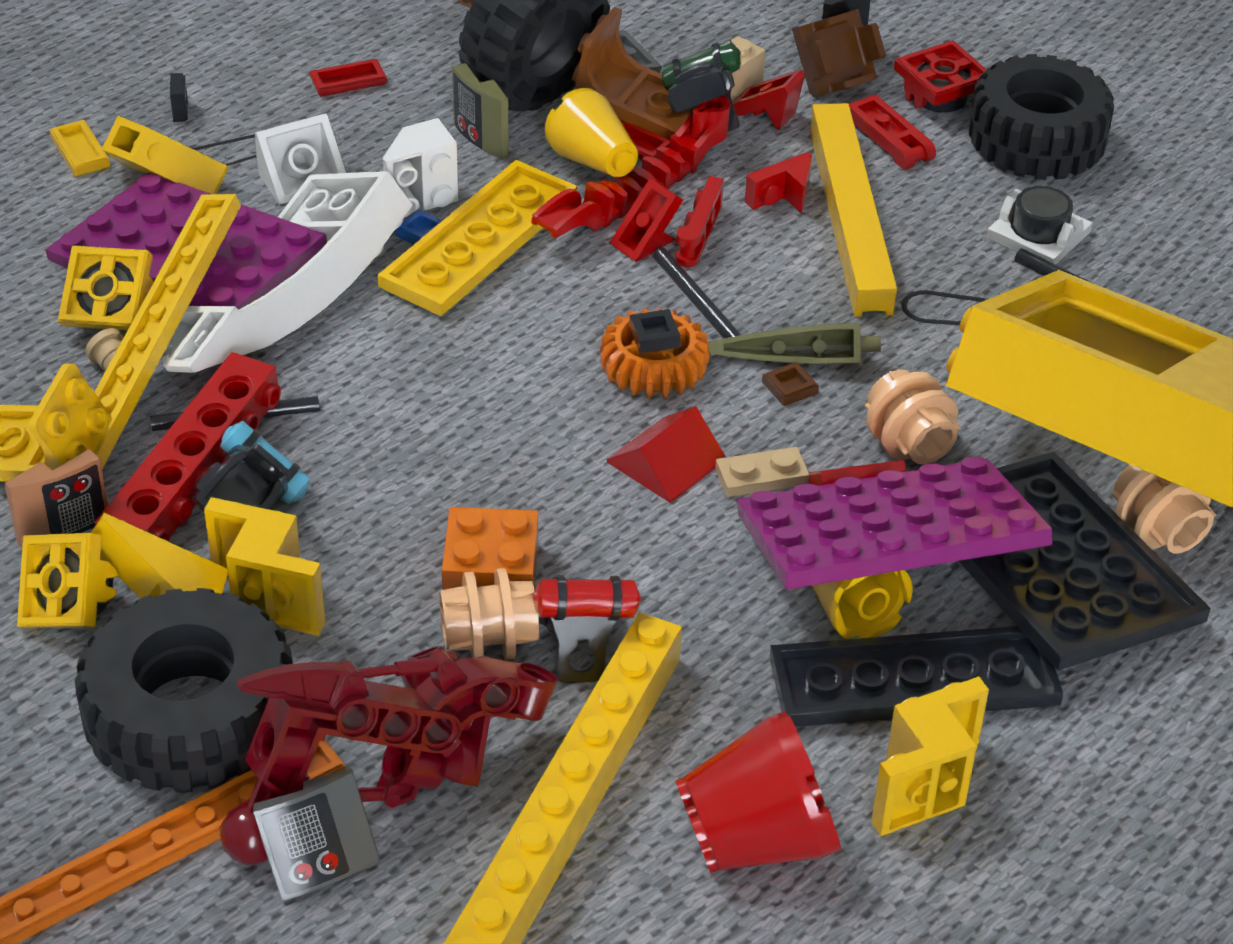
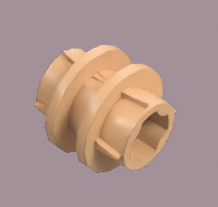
M890 370L889 373L881 377L872 386L868 394L867 404H865L868 410L866 424L871 434L882 442L885 451L892 458L898 461L911 458L917 464L935 463L938 459L945 456L956 442L958 430L961 429L957 424L959 410L956 402L950 395L942 391L937 379L927 372L910 373L907 370Z
M1130 464L1120 473L1115 482L1114 491L1111 492L1118 501L1116 514L1152 550L1165 546L1173 554L1189 551L1208 534L1216 516L1215 512L1209 507L1210 498Z
M506 568L495 569L494 585L477 587L474 572L471 571L463 572L462 587L439 591L445 650H470L471 658L484 656L483 646L501 644L504 659L508 660L515 659L517 644L533 642L539 639V619L533 603L535 590L533 582L509 581Z

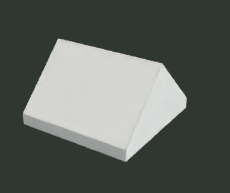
M327 113L255 133L258 173L279 205L290 202L309 175L346 173Z

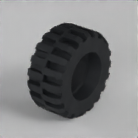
M1027 54L1023 58H1019L1018 55L1009 57L1005 62L999 61L988 68L979 77L975 85L969 122L971 143L976 151H980L981 157L988 163L994 161L996 168L1004 172L1007 169L1012 170L1015 176L1024 178L1025 174L1035 176L1036 180H1046L1047 176H1054L1056 180L1065 179L1069 173L1076 176L1086 171V167L1090 169L1098 163L1106 151L1114 112V98L1109 87L1099 75L1094 76L1092 69L1086 66L1080 67L1076 61L1070 59L1060 60L1057 59V56L1053 55L1037 57V54Z

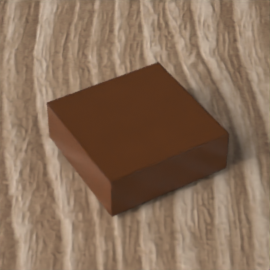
M797 362L762 374V383L783 406L816 395L819 391V385Z

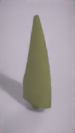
M860 323L818 324L709 341L708 350L710 354L759 361L807 364H861V352H881V336H860ZM786 350H812L815 354L787 352ZM826 350H837V351H841V352L823 354Z

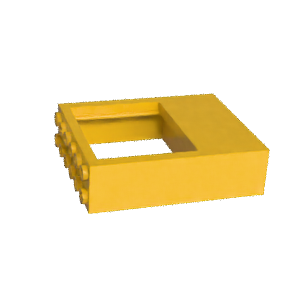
M1061 270L980 302L966 310L959 328L963 332L959 347L952 351L946 366V370L950 372L946 383L947 387L1233 508L1232 338Z

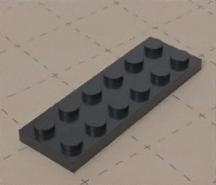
M1018 626L770 645L769 659L781 711H786L795 727L892 719L894 706L906 699L921 697L941 690L951 683H961L978 676L989 689L985 711L1059 706L1063 697V690L1055 667Z

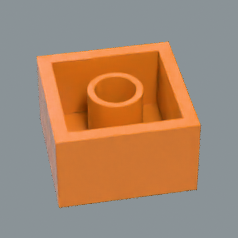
M450 507L442 563V590L462 587L463 572L471 571L474 572L477 587L494 585L495 569L506 568L509 581H532L535 589L538 556V510Z

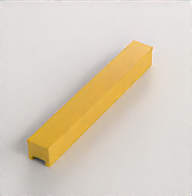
M812 104L810 135L854 317H862V313L868 311H884L885 316H891L894 313L897 286L849 104Z

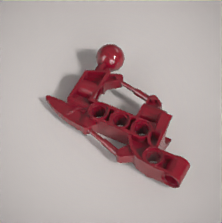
M437 649L430 654L429 658L394 662V665L357 669L350 661H342L340 663L306 662L263 670L239 679L237 686L242 692L269 697V700L245 758V761L258 778L249 801L230 810L221 823L220 839L223 850L230 858L244 865L261 864L269 860L253 813L254 803L303 790V781H307L310 778L307 771L319 741H324L326 735L387 745L382 759V774L377 786L358 788L362 802L384 801L388 807L395 808L414 800L419 789L435 790L440 786L444 778L459 784L478 787L491 716L513 720L516 718L532 721L542 720L558 678L545 668L531 663H515L487 656L463 658L454 662L443 650ZM422 673L431 674L417 689L364 680V678L394 674L397 677Z

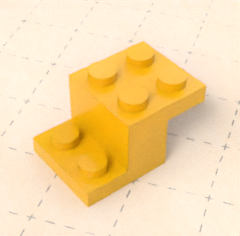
M211 497L204 509L210 558L212 562L228 569L231 594L241 597L249 606L252 603L269 615L270 620H273L281 628L319 636L325 625L321 567L318 562L300 558L297 516Z
M979 676L961 683H951L941 690L921 697L908 698L894 706L886 761L880 763L871 823L880 836L965 806L989 689Z

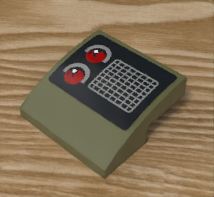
M466 63L452 66L455 127L466 139L483 151L501 159L508 158V98L494 79L480 83Z

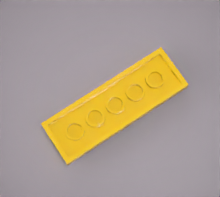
M515 160L378 274V287L439 316L444 315L543 228L540 225L535 226L531 223L534 212L563 190L571 188L577 191V186Z

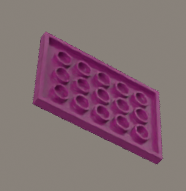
M147 173L45 249L47 258L68 269L72 246L148 250L153 255L149 276L153 279L154 283L200 196L210 195V193L182 183L172 182L157 174ZM241 204L189 306H235L238 310L280 285L313 258L327 244L326 234Z
M968 457L963 459L961 463L944 466L934 463L925 464L919 470L907 472L887 470L880 472L876 477L864 479L844 477L838 479L833 484L820 486L801 484L795 486L793 490L777 493L758 491L751 494L750 497L737 499L738 516L786 590L1052 545V528L988 459L981 457Z

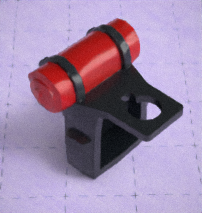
M556 575L555 579H542L541 583L537 584L533 594V603L538 613L539 623L545 625L558 640L557 677L560 681H599L605 670L606 643L619 618H634L639 608L641 596L634 580H621L619 576H610L609 580L566 579L564 575ZM578 639H587V646L594 652V662L586 670H575L569 665V655L573 649L578 647Z

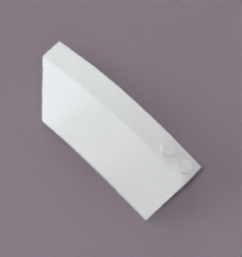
M389 171L309 175L278 217L326 234L327 244L295 274L266 295L239 310L235 306H188L166 348V355L163 356V366L168 372L195 373L223 363L231 352L246 355L268 347L301 327L331 304L357 279L372 260L383 251V245L391 234L401 226L404 216L412 207L411 202Z

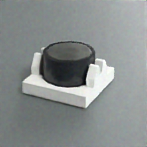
M1033 186L1025 188L1023 191L1015 189L1012 197H1006L1000 210L999 219L988 228L986 238L1016 252L1023 248L1057 264L1091 232L1093 222L1073 214V201L1061 190L1049 186Z

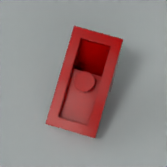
M802 69L747 87L733 102L737 115L742 116L752 113L754 116H757L766 111L775 128L780 130L796 113L805 77Z
M805 152L747 174L745 203L754 210L764 205H774L784 198L802 214L810 183L812 155L809 152Z
M649 178L609 244L637 262L657 249L673 242L676 239L666 233L665 229L684 199Z

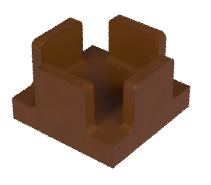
M858 9L792 29L809 93L813 97L850 88L877 78L873 61L886 57L877 23L864 26Z

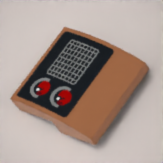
M90 449L53 471L43 462H40L4 483L16 541L21 548L24 535L76 534L95 527L94 522L108 506L101 461Z

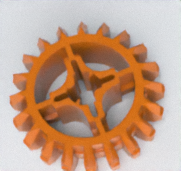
M643 307V309H642V311H641L640 313H646V312H652V311H648L645 307ZM676 309L671 311L680 333V348L658 352L639 353L629 328L630 315L639 313L628 310L626 317H615L614 324L606 326V332L602 336V342H600V363L603 372H606L608 375V381H616L619 391L630 386L633 397L642 390L646 391L649 400L654 392H661V395L667 399L670 390L682 396L685 387L694 389L696 382L703 380L710 357V351L708 350L709 342L707 334L701 331V324L691 323L690 315L679 317Z

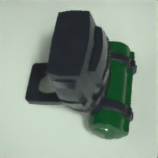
M731 40L722 43L716 42L708 49L682 59L678 57L673 59L671 63L664 65L661 79L662 84L669 93L666 98L672 110L680 112L688 108L694 109L696 105L723 95L731 103L728 132L740 126V121L731 99V91L735 86L732 73L741 67V52Z

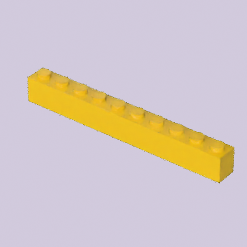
M641 612L638 613L443 944L522 943L680 661L682 626Z

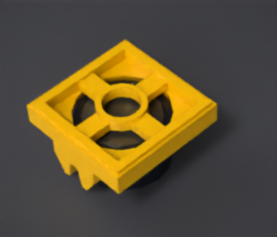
M72 246L57 322L64 327L114 328L128 331L153 285V279L149 276L153 255L148 250Z
M76 533L23 536L17 627H96V616L106 608L110 599L117 595V590L113 588L114 577H118V571L108 561L100 559V534Z

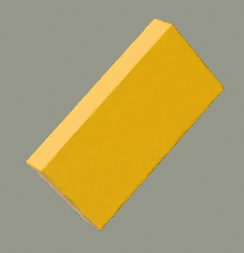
M85 120L49 129L51 139L75 177L111 167L109 157L102 150V146Z

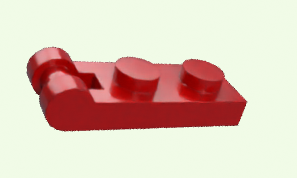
M876 94L849 104L853 123L894 158V162L903 170L912 168L917 161L922 160L925 163L935 158L936 149L933 142Z
M709 176L704 189H698L693 205L694 212L687 213L684 226L677 230L676 243L680 246V249L676 251L675 260L682 267H693L699 262L722 208L724 179Z

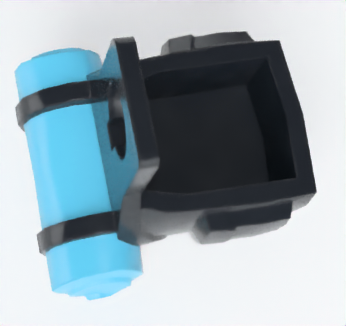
M242 420L225 431L220 447L228 454L222 464L215 462L207 468L206 472L193 487L196 493L191 500L203 512L211 497L273 510L272 506L280 499L290 504L302 498L307 492L306 489L309 486L310 477L300 470L298 464L292 463L269 444L257 429L253 430Z

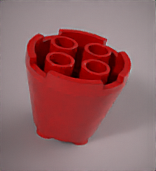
M786 711L767 717L683 778L675 780L710 873L717 870L823 858L841 851L838 834L828 807H824L825 802L815 778L814 769L797 729Z

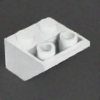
M438 118L403 127L383 156V171H389L412 204V207L404 217H410L419 209L425 211L436 207H445L450 203L457 202V142Z

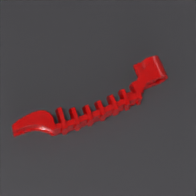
M722 95L696 105L678 131L670 136L669 148L662 146L656 148L655 158L650 156L642 158V167L635 166L627 176L614 177L613 181L602 180L599 183L592 181L586 183L583 204H581L582 198L579 192L571 188L563 190L532 214L531 223L545 228L556 239L579 226H589L595 232L600 227L607 228L614 220L625 217L649 178L669 189L674 183L682 181L683 177L687 174L695 173L708 150L727 138L731 105L729 99Z

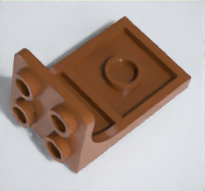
M614 7L607 16L603 14L599 18L595 29L591 33H585L579 43L578 53L581 54V59L572 77V81L576 82L575 89L591 88L606 97L619 119L638 125L670 140V136L678 131L694 109L688 108L680 112L672 110L666 98L669 93L662 84V74L639 64L627 53L619 34L622 9Z

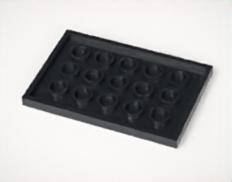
M1055 452L997 468L1052 528V545L960 560L959 562L1057 671L1207 622L1211 608Z

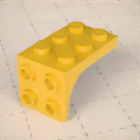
M64 363L39 405H0V481L8 482L40 462H43L53 471L88 449L92 452L96 449L112 417L75 364Z

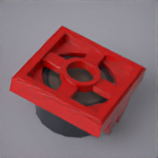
M954 40L899 57L894 61V70L905 79L904 91L906 100L908 102L914 100V107L916 109L923 107L934 112L943 113L963 108L967 102L968 95L974 93L979 77L987 70Z

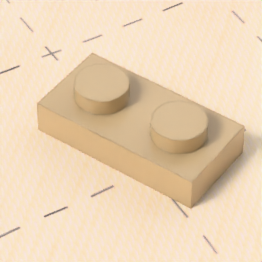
M797 446L716 459L715 469L726 497L809 484L810 474Z

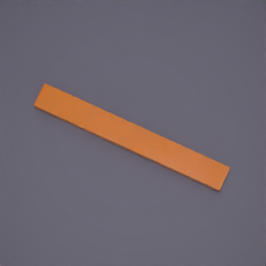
M325 740L319 741L307 771L310 777L309 780L346 770L345 764ZM250 770L1 896L0 944H17L220 839L222 821L230 810L249 801L258 778L253 770Z

